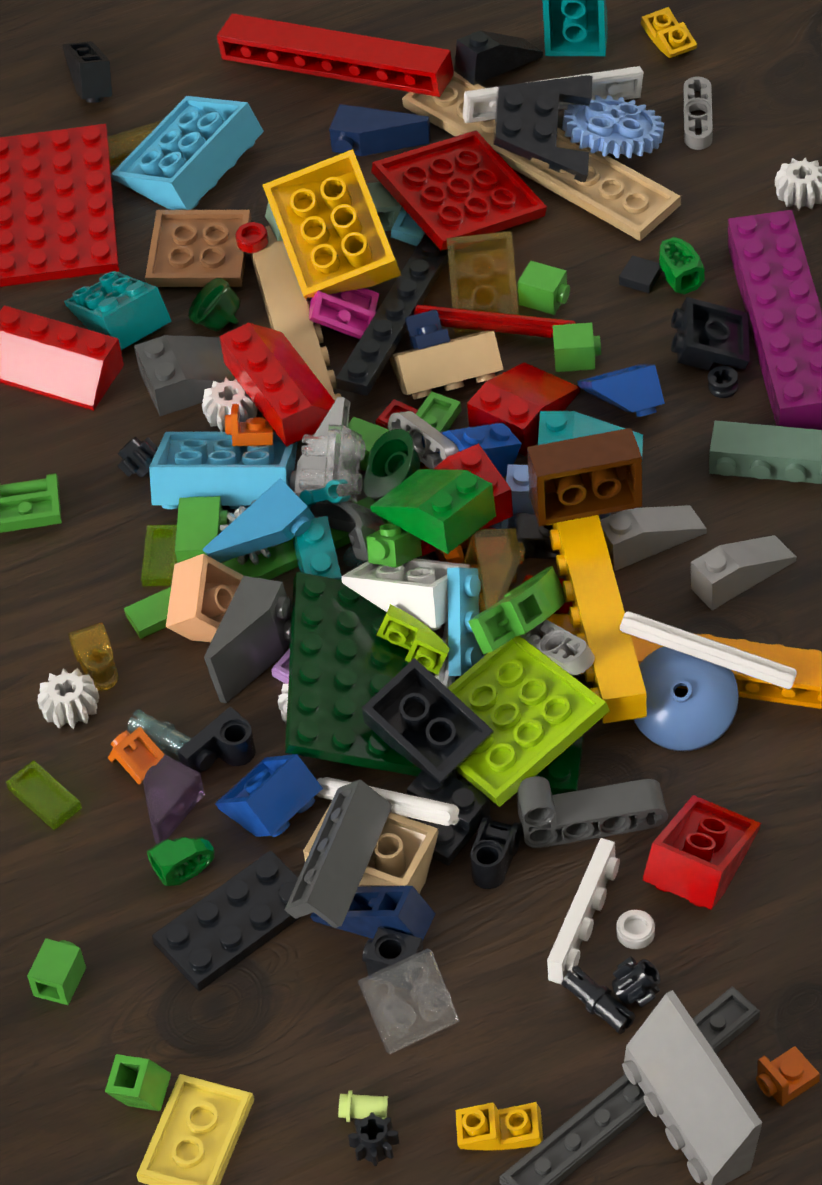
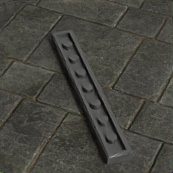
M732 986L696 1015L693 1021L717 1054L760 1018V1010ZM624 1074L499 1176L500 1184L558 1185L648 1111L644 1101L645 1094L638 1083L633 1085L626 1074Z

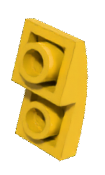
M669 7L641 17L643 29L658 49L667 57L672 58L697 48V43L685 23H678Z
M494 1102L455 1110L457 1143L460 1149H518L537 1146L543 1141L541 1109L537 1102L499 1110Z

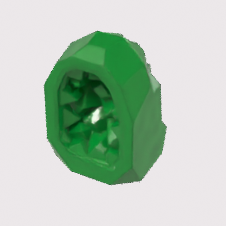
M675 237L662 242L659 250V262L667 282L675 292L680 294H687L697 290L705 281V268L692 245Z
M181 837L172 841L166 839L147 850L149 862L164 886L181 885L195 877L209 866L215 854L214 847L203 837L192 839Z

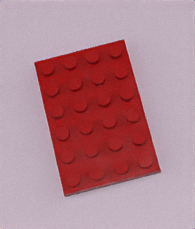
M106 124L0 137V287L95 275L112 271L118 272L117 236Z

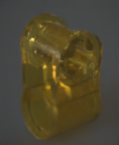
M100 622L69 632L68 636L75 658L80 663L84 675L89 674L93 679L95 688L100 691L113 687L119 677L113 661V650L103 623Z

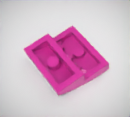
M366 288L334 294L317 291L314 297H311L309 320L360 339L376 314L379 293Z

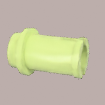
M348 1090V1094L340 1093L338 1117L346 1118V1122H350L351 1118L364 1119L369 1117L371 1112H374L375 1116L383 1120L387 1118L388 1096L355 1095L353 1090Z

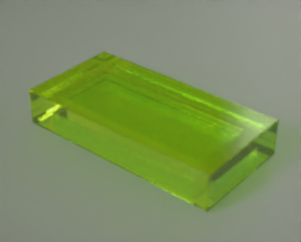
M147 525L141 576L143 586H172L174 565L177 564L175 554L177 525Z
M34 760L6 781L7 788L53 830L82 809L80 801Z

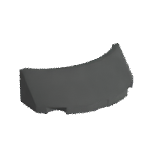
M325 500L317 502L309 508L315 518L327 516L330 528L350 532L349 538L353 545L355 557L368 561L366 536L380 530V526L385 524L380 516L364 506L347 501L332 503Z

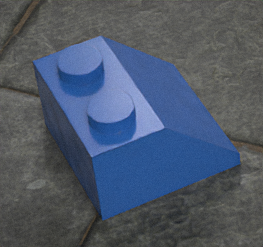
M504 423L440 432L456 444L459 452L479 443L502 477L507 476L508 464L514 465L522 445ZM422 436V444L425 448L424 436Z
M298 754L265 757L222 796L215 805L220 811L254 836L276 837L290 826L288 820L296 813L299 814L306 811L315 803L314 796L323 788Z

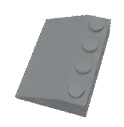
M672 990L664 995L627 1044L624 1063L622 1064L623 1070L629 1081L633 1085L638 1083L644 1092V1101L650 1113L654 1117L659 1116L667 1127L665 1129L666 1136L673 1148L676 1150L681 1149L688 1159L687 1167L697 1183L703 1182L704 1185H725L751 1170L762 1121Z

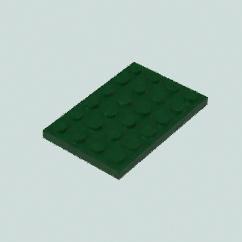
M297 572L293 580L285 753L418 776L422 770L392 749L364 722L362 707L409 663L405 661L409 650L376 636L387 612L344 585L342 580Z

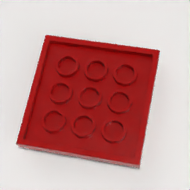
M477 130L384 158L372 164V174L441 251L544 217L546 214L547 206Z

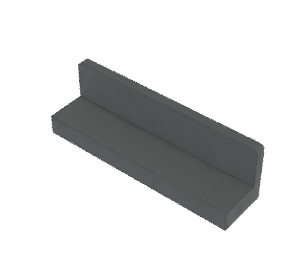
M357 780L337 788L285 907V911L295 919L314 912L334 928L342 926L392 808L390 802L362 780Z

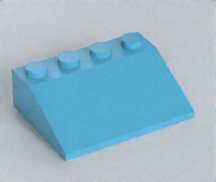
M186 96L111 173V177L113 180L167 209L192 210L198 205L199 200L217 185L218 180L224 173L235 166L239 157L255 144V140L264 131L248 102Z
M165 432L149 466L152 505H162L164 509H177L179 507V498L220 496L222 506H229L231 509H239L240 506L247 508L251 505L252 501L257 500L280 478L290 487V477L295 468L298 442L286 447L276 432H274L273 445L232 446V435H226L225 432Z

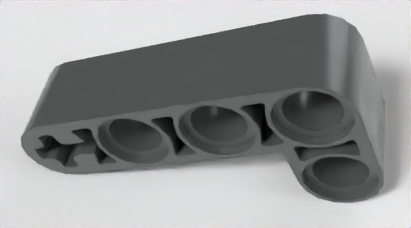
M536 776L524 779L520 783L517 792L518 813L526 845L533 848H543L651 829L664 824L668 819L660 783L654 779H642L552 795L549 781L544 777Z

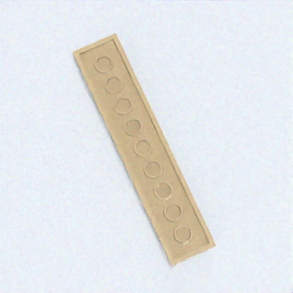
M455 71L440 97L409 92L402 98L404 108L417 115L429 116V122L454 136L477 130L512 169L639 241L645 238L681 206L680 195L608 155L606 157L602 156L600 151L590 153L591 148L589 147L580 149V143H571V137H565V132L557 128L556 145L558 148L589 152L586 182L575 180V175L562 169L560 172L549 169L548 163L534 157L528 160L493 145L495 119L465 123L463 119L465 91L485 89V87L480 84H471Z

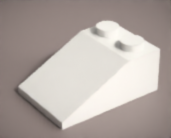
M415 558L395 568L371 564L367 561L341 577L344 585L387 612L391 604L412 615L434 631L440 629L441 625L448 621L447 568H470V565Z

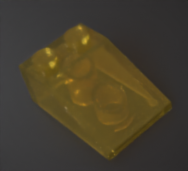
M512 232L447 238L452 307L456 309L519 315L517 273ZM454 328L455 333L481 331V330Z
M515 528L479 529L471 537L463 564L470 565V568H478L479 579L481 581L479 614L505 598L504 595L510 591L512 583L517 581L518 564H522L524 561L523 543L517 540Z

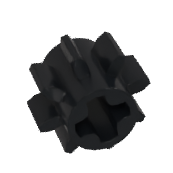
M135 436L117 453L122 458L117 466L128 477L136 473L142 478L149 472V466L158 447L149 437L144 441H140Z
M630 956L617 965L618 969L613 972L616 978L612 981V987L617 997L623 1003L629 1005L636 1000L639 1006L643 1007L656 998L655 994L660 991L656 985L660 983L661 979L659 972L650 961L642 959L636 963L634 958Z
M371 1112L369 1117L361 1121L357 1119L354 1121L357 1133L349 1134L348 1139L350 1147L356 1148L357 1161L365 1158L372 1162L374 1166H377L378 1162L386 1157L390 1159L394 1157L391 1145L399 1144L398 1131L392 1130L390 1117L383 1120L375 1116L374 1112Z

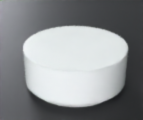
M629 910L623 913L617 920V938L623 946L630 949H642L653 941L655 937V923L647 912Z

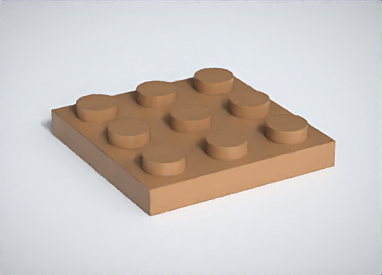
M156 210L145 275L146 283L156 287H204L211 280L218 277L227 281L230 287H242L247 253L238 248L235 234L240 226L251 222L250 210Z

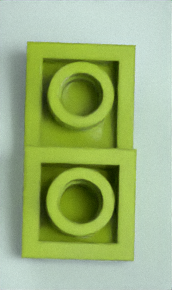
M390 604L376 636L408 649L405 661L410 662L415 658L428 671L438 675L450 648L424 623Z

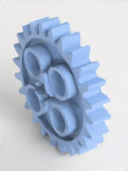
M595 95V100L591 99L589 106L568 104L567 110H564L562 130L565 131V137H571V143H580V149L591 148L590 153L601 151L602 156L606 157L611 153L615 158H619L620 154L631 158L632 153L642 157L643 152L651 154L653 148L658 149L659 143H662L664 123L661 122V116H655V110H646L645 104L635 105V100L624 102L623 97L613 100L610 95L606 99Z

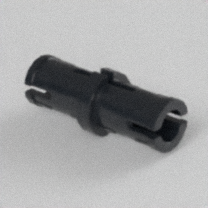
M579 966L572 968L574 974L569 970L562 980V986L585 1003V1009L590 1014L596 1013L612 1026L618 1034L624 1033L625 1029L623 1026L628 1029L634 1022L636 1015L611 995L612 990L605 985L600 986L583 972Z

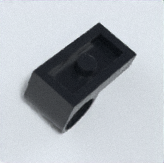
M229 707L177 752L182 772L192 780L202 771L208 770L218 757L231 766H242L251 762L256 750L251 725L237 711Z

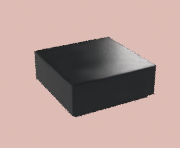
M632 255L619 276V285L650 293L662 273L660 263Z

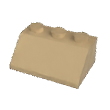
M481 331L450 339V342L419 350L411 349L392 354L390 358L402 393L405 395L412 394L413 399L426 397L430 394L432 388L444 386L445 391L464 387L463 380L476 377L477 383L488 381L496 377L495 372L504 370L494 331Z
M328 809L303 850L305 862ZM390 812L358 887L413 886L420 894L428 875L439 833L438 828Z

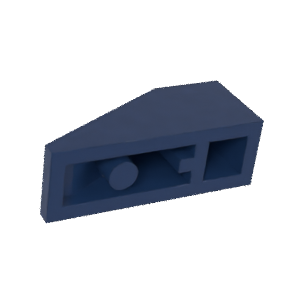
M339 104L329 128L332 152L344 153L353 149L357 156L429 144L431 141L429 116Z
M360 886L355 893L342 926L337 927V929L374 939L378 927L422 938L423 942L435 912L413 886ZM314 912L311 914L310 918L314 922L332 927Z

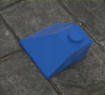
M638 364L577 381L580 389L625 412H636L637 417L656 413L655 406L665 404L655 364Z

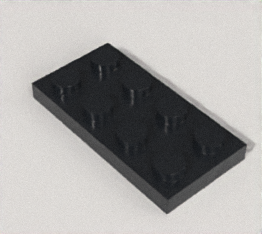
M270 850L152 935L153 943L200 992L301 918L295 919L285 911L298 877Z

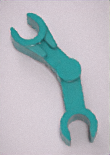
M344 479L331 480L326 484L325 488L302 491L299 498L308 508L317 502L325 500L332 503L348 501L350 495L339 497L336 489L338 485L348 482Z

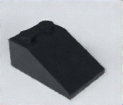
M415 658L362 707L364 722L392 749L440 784L494 733L482 719Z

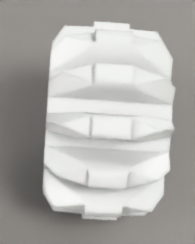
M806 157L803 161H797L792 158L790 164H782L775 177L778 200L784 201L786 207L795 205L798 210L802 206L812 209L814 204H822V166H819L818 160L808 162Z
M225 377L224 382L213 381L211 388L204 389L202 410L211 427L218 426L221 432L225 430V415H231L232 404H239L240 422H246L247 419L256 417L258 408L236 379L229 381Z
M64 668L61 675L56 676L49 673V682L40 683V694H38L37 699L39 709L42 710L43 717L47 722H54L59 729L66 723H69L73 729L78 721L87 724L88 715L97 714L96 709L99 702L98 689L95 688L90 675H82L78 668L71 674Z

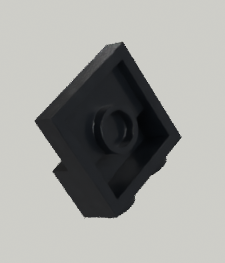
M686 297L680 309H675L671 319V327L677 329V333L673 337L671 351L677 353V363L709 370L713 362L745 370L750 362L749 319L747 312Z
M421 771L407 788L408 795L454 804L459 808V821L455 825L445 826L406 817L438 828L439 833L432 857L449 866L478 830L483 816L490 815V799L473 784L469 783L467 785L458 780L455 772L440 784L427 773Z

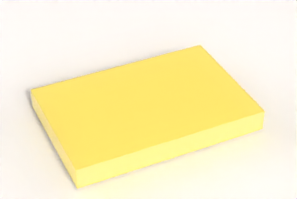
M179 1074L137 1172L138 1182L148 1185H220L254 1102L253 1093Z

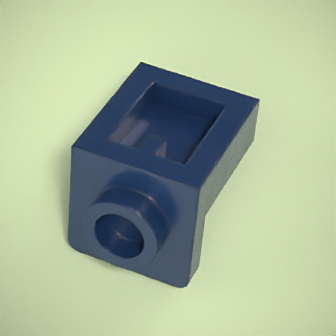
M437 310L405 318L412 349L419 350L450 342L447 328L441 327Z

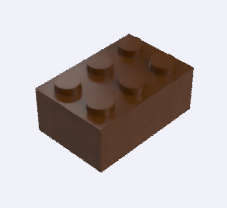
M632 428L527 447L529 495L539 526L642 507V456Z

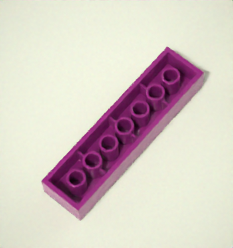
M785 210L729 218L728 249L745 312L748 313L749 327L776 426L822 430V310L793 211Z

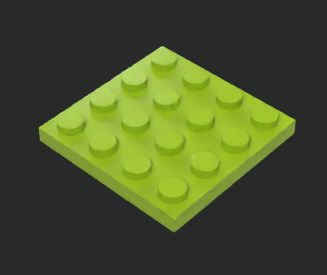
M520 635L516 636L496 650L487 653L448 687L455 696L494 731L456 771L501 807L518 792L520 783L524 779L535 777L610 711L608 705L603 699Z

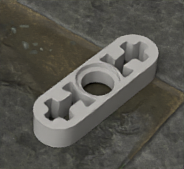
M692 77L686 80L683 86L684 141L689 148L702 150L709 147L713 141L711 82L708 79ZM700 91L701 98H695L694 92ZM695 110H702L705 112V114L695 116L692 115L691 112ZM695 128H701V135H695Z
M406 411L393 413L388 421L389 431L392 429L410 431L409 434L413 438L414 449L420 457V462L429 469L435 468L448 456L459 452L454 442L415 413ZM422 435L425 440V449L422 444Z
M548 620L543 621L526 634L520 635L572 676L585 672L595 660L593 652L583 639Z

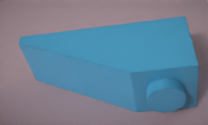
M280 478L202 550L207 556L218 562L227 561L287 542L294 536L302 535L310 527L311 520L315 516L308 506Z

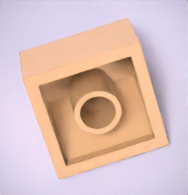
M205 554L175 564L166 627L189 640L211 642L243 575Z

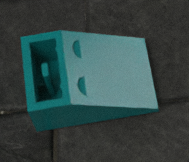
M116 271L102 275L99 278L100 282L91 287L85 286L77 289L72 293L73 297L64 301L66 307L89 330L118 338L121 350L172 321L158 287Z

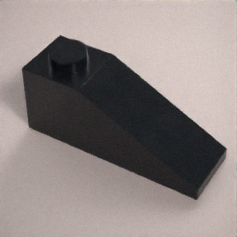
M480 30L457 39L454 71L475 85L543 57V52L524 38Z
M92 41L63 44L64 55L76 93L89 103L102 102L104 97H111L110 60Z

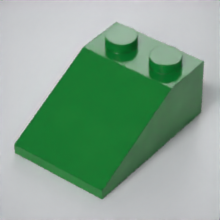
M419 469L370 506L371 512L446 554L454 550L496 516L492 483L467 470Z

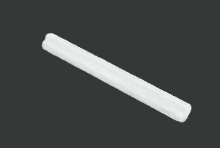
M627 611L623 616L620 625V631L785 689H791L796 679L797 670L795 668Z
M330 777L318 778L317 781L323 789L316 795L320 798L333 800L337 788L352 782ZM371 787L391 803L392 808L390 812L445 826L455 825L459 821L458 814L460 810L454 804Z

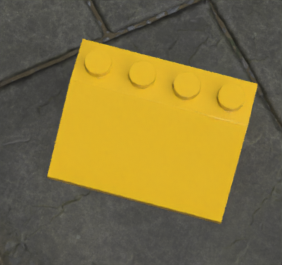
M353 149L263 184L304 298L314 297L317 291L334 294L368 288L401 275Z

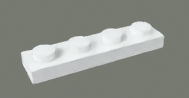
M603 838L599 840L547 959L549 981L561 984L569 970L573 972L572 968L578 966L580 959V950L578 949L582 940H589L594 925L593 914L595 910L601 911L607 895L606 884L608 880L613 881L619 869L620 859L615 858V842Z

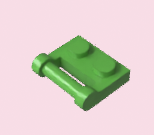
M57 473L47 474L46 478L0 484V533L62 523Z

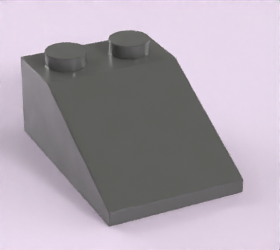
M164 335L134 345L139 372L159 416L202 403L204 389L211 388L213 381L222 383L225 377L229 381L236 379L224 363L220 337Z
M243 576L204 656L220 702H229L285 654L291 641L292 610L291 601L287 597L283 582Z

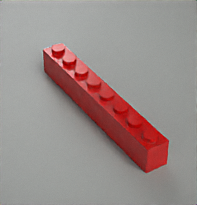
M233 13L217 34L223 60L440 97L454 75L451 51L448 49Z

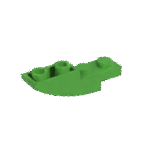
M553 566L547 567L504 595L505 598L470 619L468 623L483 654L496 650L514 637L526 634L538 626L566 602L563 587Z

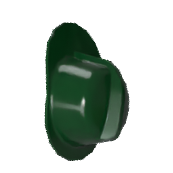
M217 277L206 284L197 294L190 306L188 316L194 323L217 332L222 330L229 322L239 323L235 314L240 307L241 300L231 289L227 281Z
M392 429L384 433L374 443L370 450L363 490L368 497L373 499L382 498L420 469V457L414 449L413 438L409 432L403 429Z

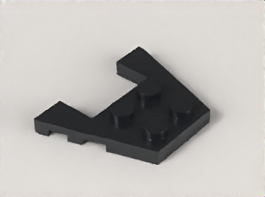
M585 75L499 86L496 97L493 145L528 160L534 157L548 163L549 169L560 172L562 169L575 175V180L586 182L589 152L558 148L556 146L559 102L589 106L592 99L593 76Z

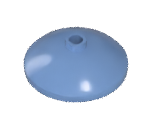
M664 646L653 651L639 664L646 690L647 717L637 718L634 721L640 731L650 741L669 750L693 751L712 744L728 730L735 718L739 701L738 686L732 670ZM679 686L687 687V695L677 697L675 695L676 688Z

